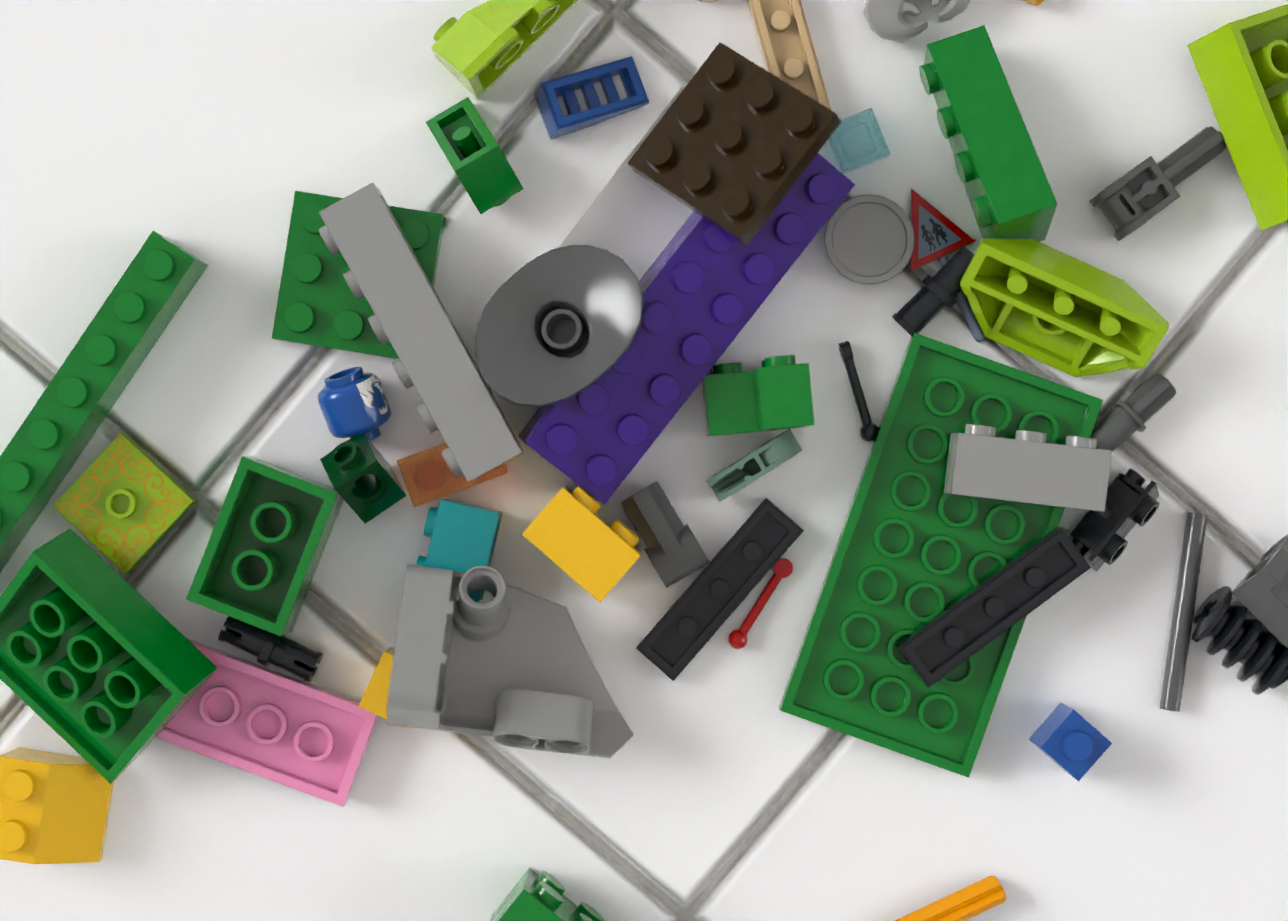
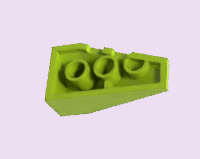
M489 0L467 11L459 20L455 17L448 19L435 33L433 39L436 43L431 49L435 57L478 100L578 0Z

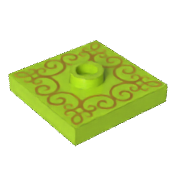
M120 433L56 501L53 507L121 571L128 574L197 500L125 433Z

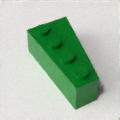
M983 25L927 44L924 65L919 66L921 81L926 93L934 95L938 107L937 119L943 136L949 139L954 154L955 166L961 181L964 183L982 239H1034L1038 242L1045 240L1057 207V202L985 26Z

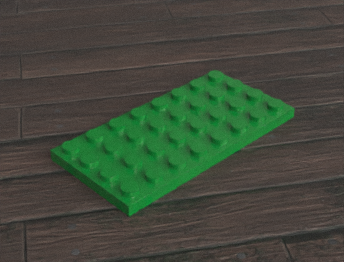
M914 333L913 337H910L879 424L876 438L873 441L780 702L779 710L969 778L1026 616L929 688L923 683L896 645L1059 526L1065 507L945 494L944 485L950 434L965 433V425L972 424L996 427L995 437L1015 439L1016 430L1047 433L1046 443L1065 445L1066 436L1090 438L1103 400Z

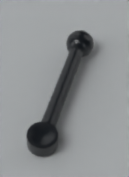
M849 341L838 343L840 355L845 364L863 425L860 430V436L866 442H873L878 432V426L871 421L853 360L854 357Z

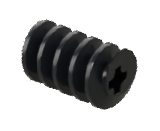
M1221 587L1212 593L1197 610L1194 616V623L1197 626L1191 639L1194 642H1199L1209 635L1212 639L1206 652L1212 656L1225 649L1227 653L1221 664L1224 668L1228 669L1238 662L1242 663L1236 678L1244 682L1253 675L1257 676L1252 686V692L1256 695L1265 692L1269 688L1274 689L1288 680V648L1250 611L1247 612L1248 609L1237 598L1232 599L1233 594L1230 587Z

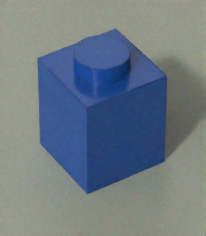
M1063 703L1056 707L1028 739L1077 781H1080L1112 744L1080 714Z

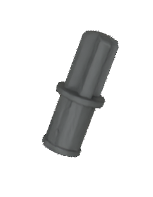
M1159 373L1154 374L1124 402L1117 400L1114 403L1116 409L1092 430L1090 438L1097 439L1096 449L1111 450L1113 452L1134 432H1143L1146 429L1144 423L1175 397L1176 390L1172 383Z

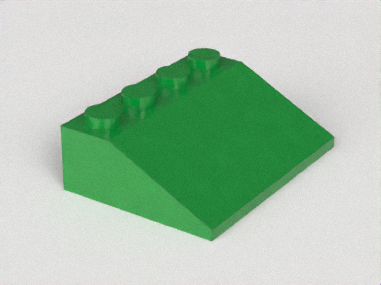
M70 528L34 550L0 596V680L110 784L123 773L183 709L217 669L203 653Z

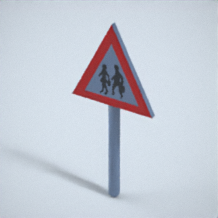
M913 189L910 190V221L913 226L915 240L913 253L909 261V272L938 259L942 268L949 261L947 254L958 250L962 245L967 246L975 242V240ZM961 290L955 298L975 340L979 343L983 342L985 336L966 295Z

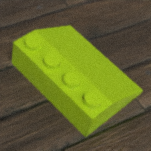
M1288 4L1230 22L1187 45L1261 231L1288 221Z

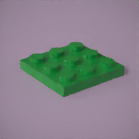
M295 191L272 339L399 359L391 342L389 341L382 345L368 321V318L375 313L366 297L357 300L349 288L343 273L349 271L350 268L341 252L333 256L319 233L318 229L325 226L319 212L343 198ZM389 206L434 287L445 216L439 213Z

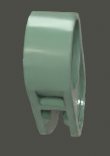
M789 428L718 472L706 482L714 491L718 501L721 502L786 462L803 449Z

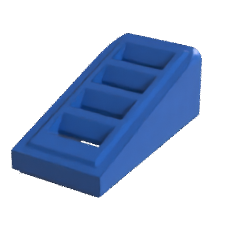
M632 56L542 82L535 92V99L550 139L579 131L641 108L649 103ZM618 74L628 97L622 100L618 96L612 79L613 76ZM599 81L608 103L602 106L594 87V83ZM580 88L588 108L585 111H581L574 92ZM558 96H562L568 116H563L557 100Z

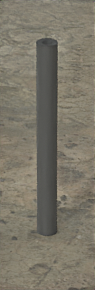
M1187 512L1160 701V709L1180 712L1207 514Z

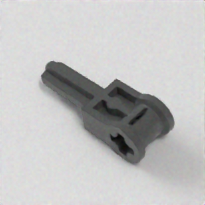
M1212 126L1204 128L1160 162L1156 163L1152 156L1148 157L1089 200L1092 207L1099 206L1116 229L1114 237L1117 241L1128 236L1181 197L1175 187L1225 150L1226 144L1222 133Z

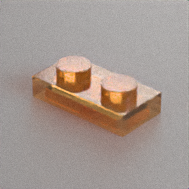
M446 442L397 460L413 507L421 506L509 473L507 465L504 464L473 482H467L464 475L455 478L441 451L449 448Z

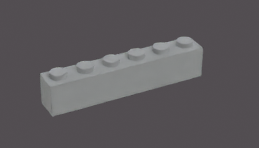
M372 182L320 211L319 214L325 226L318 230L323 241L333 256L341 252L350 268L349 271L343 273L349 288L357 300L366 297L375 314L370 316L368 321L381 344L383 345L390 341L399 359L392 362L393 367L406 389L415 386L424 402L417 407V410L430 433L432 434L439 430L449 448L441 451L455 478L464 475L467 482H473L524 454L525 452L377 186Z

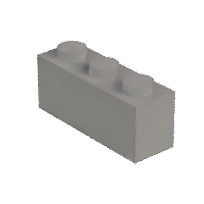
M972 424L965 425V433L950 434L944 485L945 494L1105 512L1112 451L1096 449L1097 439L1066 436L1065 445L1046 443L1047 433L1016 430L1015 439L995 437L996 427Z

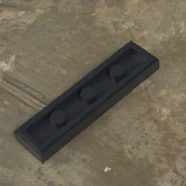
M765 498L636 646V649L674 681L804 530L770 500Z
M1057 526L896 646L923 683L929 688L1091 567L1063 528Z

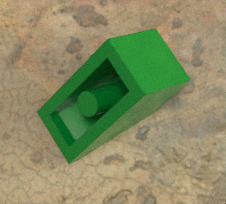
M469 97L426 121L430 131L480 215L493 207L502 205L511 196L524 189Z

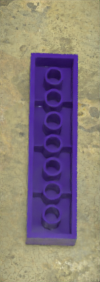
M817 153L747 246L693 211L639 280L644 298L642 323L629 349L608 372L584 391L566 401L540 407L518 437L605 505L855 184Z

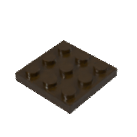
M719 42L629 160L628 164L636 173L747 246L840 125L841 120L834 111Z

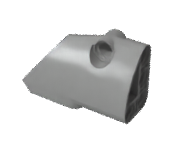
M407 564L388 691L387 725L491 736L496 743L508 747L612 758L633 737V732L620 714L596 671L567 607L505 584L501 573L489 566H475L464 573L456 572L452 569ZM483 589L489 591L494 596V599L488 603L480 604L474 602L469 597V594L475 590Z

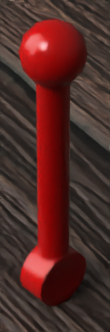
M780 558L773 566L774 574L740 628L729 634L728 642L732 648L741 649L746 646L748 641L747 633L781 579L792 574L793 565L788 559Z

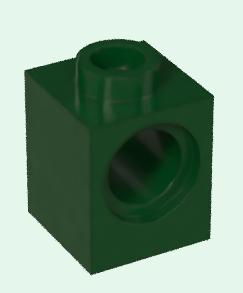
M365 434L354 436L348 441L339 444L333 451L320 459L336 492L365 524L407 496L391 465Z

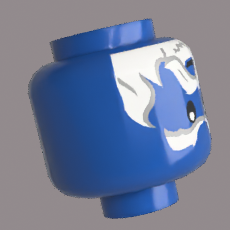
M362 367L348 368L325 378L326 386L319 392L317 397L330 433L336 438L350 439L354 436L365 434L370 441L380 436L379 427L388 421L391 416V409L379 378L373 373L363 372Z

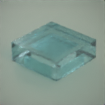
M872 108L842 119L840 125L828 139L842 174L890 155Z

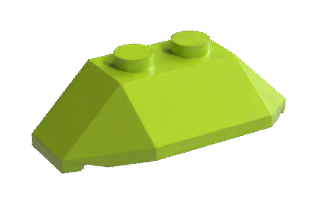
M982 239L960 281V286L964 294L967 295L972 311L985 337L1074 377L1110 373L1125 368H1130V370L1145 368L1169 329V322L1124 280L1034 239Z

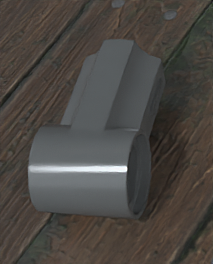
M658 481L621 502L633 527L638 531L647 546L644 550L666 588L710 563L687 524L684 526Z

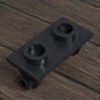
M1129 469L1125 475L1119 473L1107 488L1105 507L1112 512L1106 519L1097 511L1089 510L1069 534L1072 538L1071 541L1083 557L1087 552L1091 553L1088 559L1095 571H1098L1104 562L1108 565L1113 564L1128 544V541L1124 539L1136 523L1141 527L1144 526L1159 507L1160 503L1156 500L1159 497L1157 484L1151 481L1145 489L1141 486L1146 480L1133 469Z

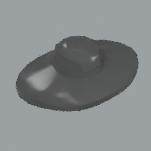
M569 245L552 249L527 263L493 294L484 307L478 322L475 350L476 361L483 379L497 395L521 406L544 407L566 401L590 387L625 354L642 323L644 298L637 276L622 258L608 250L589 245Z

